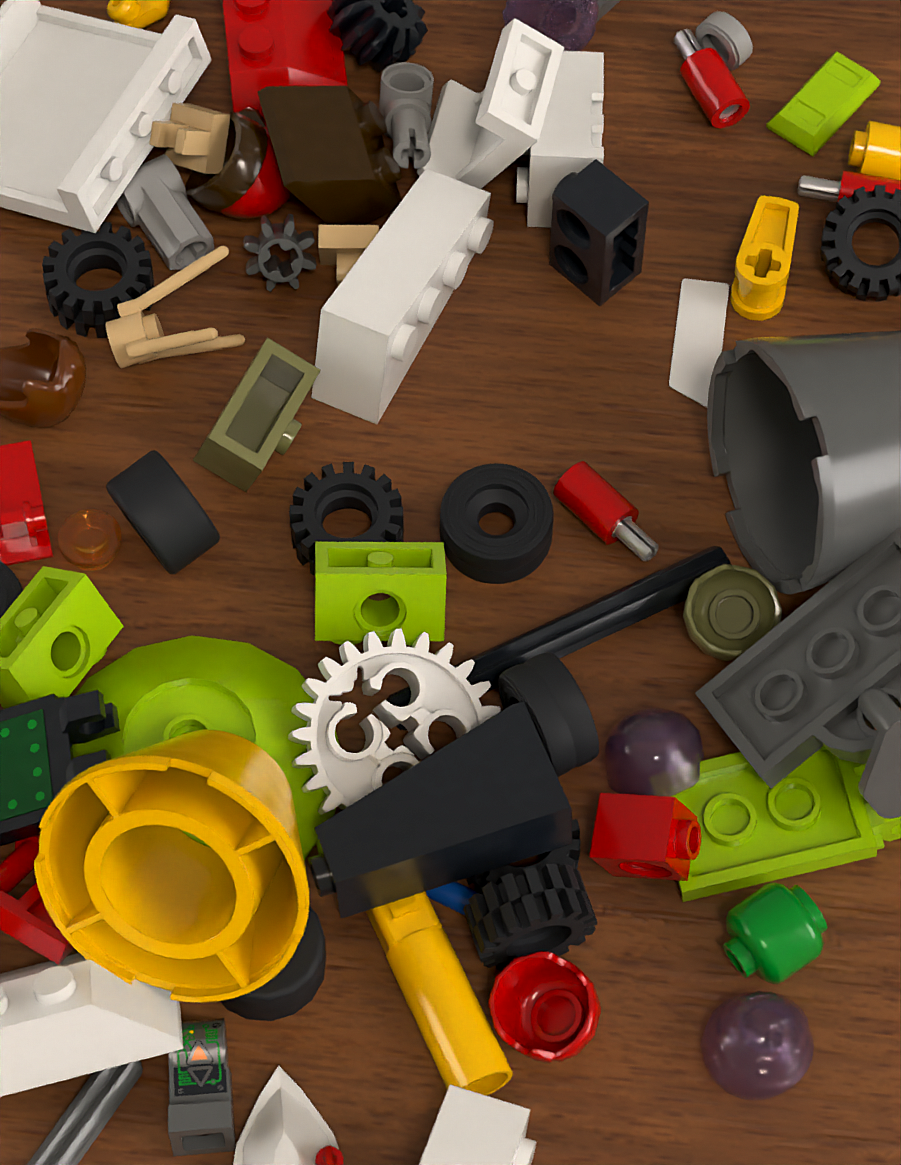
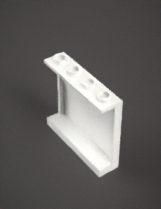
M6 0L0 7V207L96 233L154 147L149 145L152 122L170 120L172 103H183L212 60L196 19L175 15L163 34L44 6L40 4L39 0Z

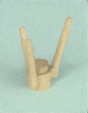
M220 246L209 254L202 256L138 298L117 304L120 318L106 322V331L112 352L120 368L137 363L140 365L159 358L222 350L223 348L242 346L245 343L243 335L236 334L221 337L218 336V331L215 328L192 330L164 336L157 315L153 313L145 316L143 313L144 309L225 258L229 254V249L226 246Z

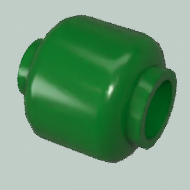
M771 882L737 904L727 913L725 924L731 939L722 946L730 962L744 978L749 977L755 972L756 975L768 983L780 984L821 954L824 945L821 933L826 931L828 927L817 905L800 886L794 885L789 889L780 883Z

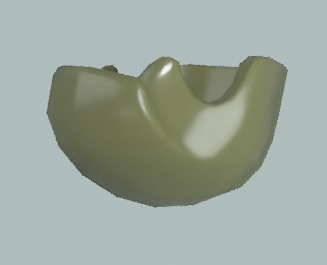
M722 564L693 581L688 591L683 617L689 638L706 655L722 661H734L781 622L782 607L775 586L756 569Z

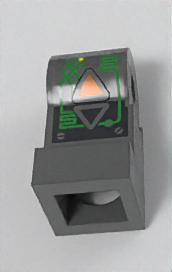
M225 1019L181 1022L183 1049L168 1053V1134L173 1156L235 1151L232 1073L228 1064Z

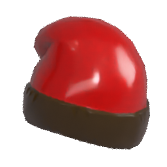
M247 107L237 113H229L231 116L222 171L218 174H205L192 170L185 185V192L204 208L242 220L270 215L281 208L292 194L284 187L264 117L257 109Z

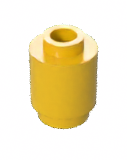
M868 121L865 132L855 130L849 150L848 165L856 166L857 173L901 180V127Z

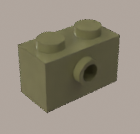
M267 337L240 379L193 461L247 492L263 471L272 453L276 451L283 456L302 426V423L293 419L321 370Z

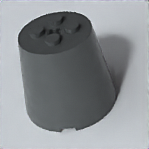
M901 330L749 338L735 341L737 346L732 350L721 352L715 363L708 392L707 426L714 477L726 475L735 510L725 513L733 536L749 565L772 583L776 591L780 593L794 594L810 590L831 581L855 560L887 538L897 528H901Z

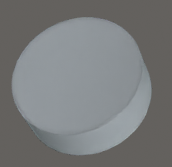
M713 12L696 28V39L702 49H716L730 71L737 69L752 54V41L746 29L738 20L725 12Z

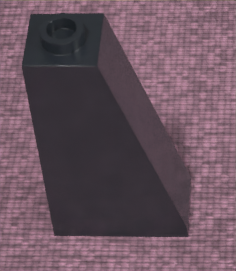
M524 701L504 709L316 826L314 829L319 855L308 858V862L319 896L324 897L332 894L342 919L572 844L571 806Z

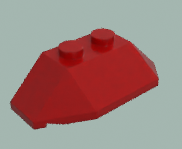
M222 0L233 112L237 113L250 107L257 109L264 117L257 92L267 86H348L344 51L341 50L343 42L341 38L329 31L333 21L330 19L327 10L332 5V0Z

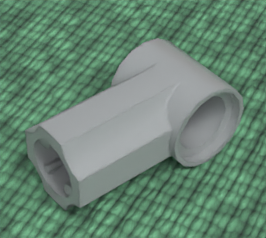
M163 154L140 166L116 204L130 226L135 227L139 225L168 269L182 270L214 250L213 236L187 200L186 189L176 167L169 157Z

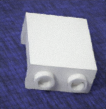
M515 18L502 29L487 84L482 92L475 93L454 80H449L442 87L427 136L431 157L425 166L417 169L418 175L420 176L427 168L482 189L538 142L564 47Z

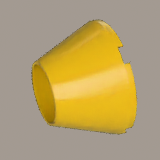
M218 730L192 731L90 767L75 776L60 790L42 817L39 828H41L39 854L34 860V869L38 889L49 915L62 935L86 960L94 961L130 985L136 979L151 986L172 991L170 1000L203 1003L236 998L252 992L273 979L291 959L304 934L309 912V887L292 791L285 774L275 760L262 748L241 736ZM181 830L196 836L197 838L204 841L210 847L205 846L199 842H196L192 838L188 837Z

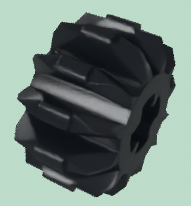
M332 0V5L327 10L330 19L333 21L329 31L341 38L343 42L341 50H349L355 55L359 66L368 62L378 73L395 63L407 62L416 53L415 49L420 45L428 31L425 23L422 21L425 10L414 4L413 0Z

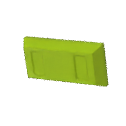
M834 52L766 124V128L811 156H814L878 88L881 81L867 69L839 52Z

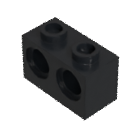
M595 159L578 174L572 172L565 176L553 192L549 265L598 306H601L642 271L649 201Z

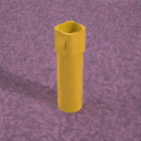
M426 891L367 910L366 913L383 947L387 961L447 1089L449 1085H453L488 1096L503 1087L511 1080L513 1072L444 928H442Z

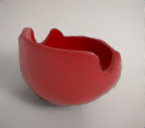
M539 951L514 958L495 977L488 1000L493 1025L500 1038L517 1052L535 1061L551 1063L552 1061L562 1062L577 1056L595 1036L602 1009L593 981L575 964L548 951Z

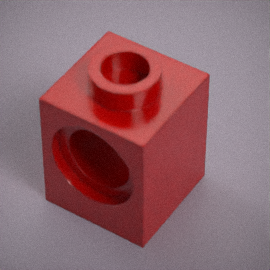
M600 793L589 857L612 876L688 881L691 860H695L698 857L701 847V828L697 821L698 817L676 797Z

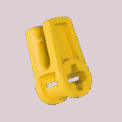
M760 196L757 200L736 257V276L730 295V302L734 310L744 318L756 321L767 320L778 314L783 306L799 205L796 202L772 196Z

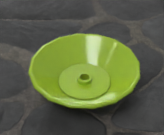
M191 635L137 647L89 677L76 694L99 690L103 694L104 704L112 702L117 707L120 731L87 743L72 744L73 758L106 750L111 754V759L188 732L198 730L224 731L241 736L262 748L275 760L285 774L292 791L304 860L317 842L314 828L333 817L336 808L323 815L318 812L322 801L327 795L322 788L313 792L303 793L301 788L314 774L311 768H293L291 763L307 752L306 745L288 740L289 733L307 726V721L298 718L291 712L292 707L297 703H313L314 701L301 687L306 679L296 668L250 643ZM335 729V738L337 743L339 744V740ZM181 830L183 833H185L188 837L192 838L196 842H199L205 846L210 847L204 841L197 838L196 836Z

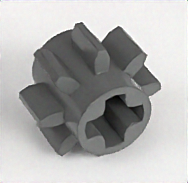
M292 214L287 215L284 223L271 224L266 216H262V231L259 236L248 235L244 236L243 239L244 248L250 252L257 253V256L250 258L245 263L246 272L250 275L261 271L266 277L268 291L273 290L276 282L288 281L294 289H298V274L302 268L313 270L317 266L316 258L302 251L315 242L312 230L298 234L294 229ZM279 243L284 251H290V258L281 262L276 254L270 255V246Z

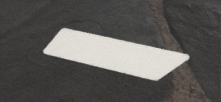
M683 279L669 386L707 408L712 372L722 352L729 285L720 282Z

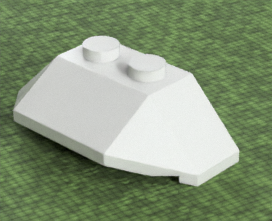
M80 953L67 956L59 965L53 961H47L1 973L0 1097L183 1049L179 1001L170 1000L172 991L154 987L136 979L130 985L94 961L86 960Z

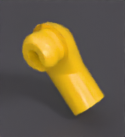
M110 0L107 6V13L114 20V23L142 29L163 19L168 13L171 0Z

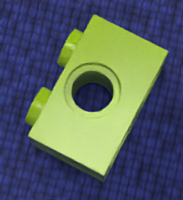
M315 542V641H332L339 645L349 641L355 645L362 642L364 636L372 631L376 633L380 641H388L391 632L395 629H402L405 643L409 646H412L416 638L423 632L429 633V641H444L447 577L444 542ZM377 593H384L391 596L390 598L381 601L367 598L370 595Z
M43 566L0 618V705L4 709L51 694H55L58 698L70 697V694L92 666L103 658L107 647L124 627L85 573Z

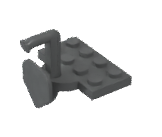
M900 527L855 560L695 693L757 774L770 788H773L821 747H824L840 760L866 764L858 790L881 817L888 819L901 817V710L899 709V707L901 708Z

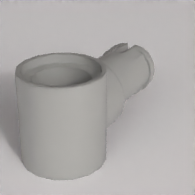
M408 62L395 63L388 66L382 72L379 110L387 125V133L384 135L393 139V158L398 163V166L408 169V157H412L413 166L416 169L425 166L431 157L427 133L432 123L431 106L434 77L427 68Z

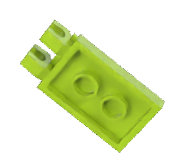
M821 747L773 788H770L741 752L649 773L653 796L676 797L698 817L697 821L701 828L700 852L695 860H691L688 881H677L682 902L876 857L877 850L885 846L883 840L893 841L901 838V817L892 819L881 817L860 794L858 785L866 764L840 760L824 747Z

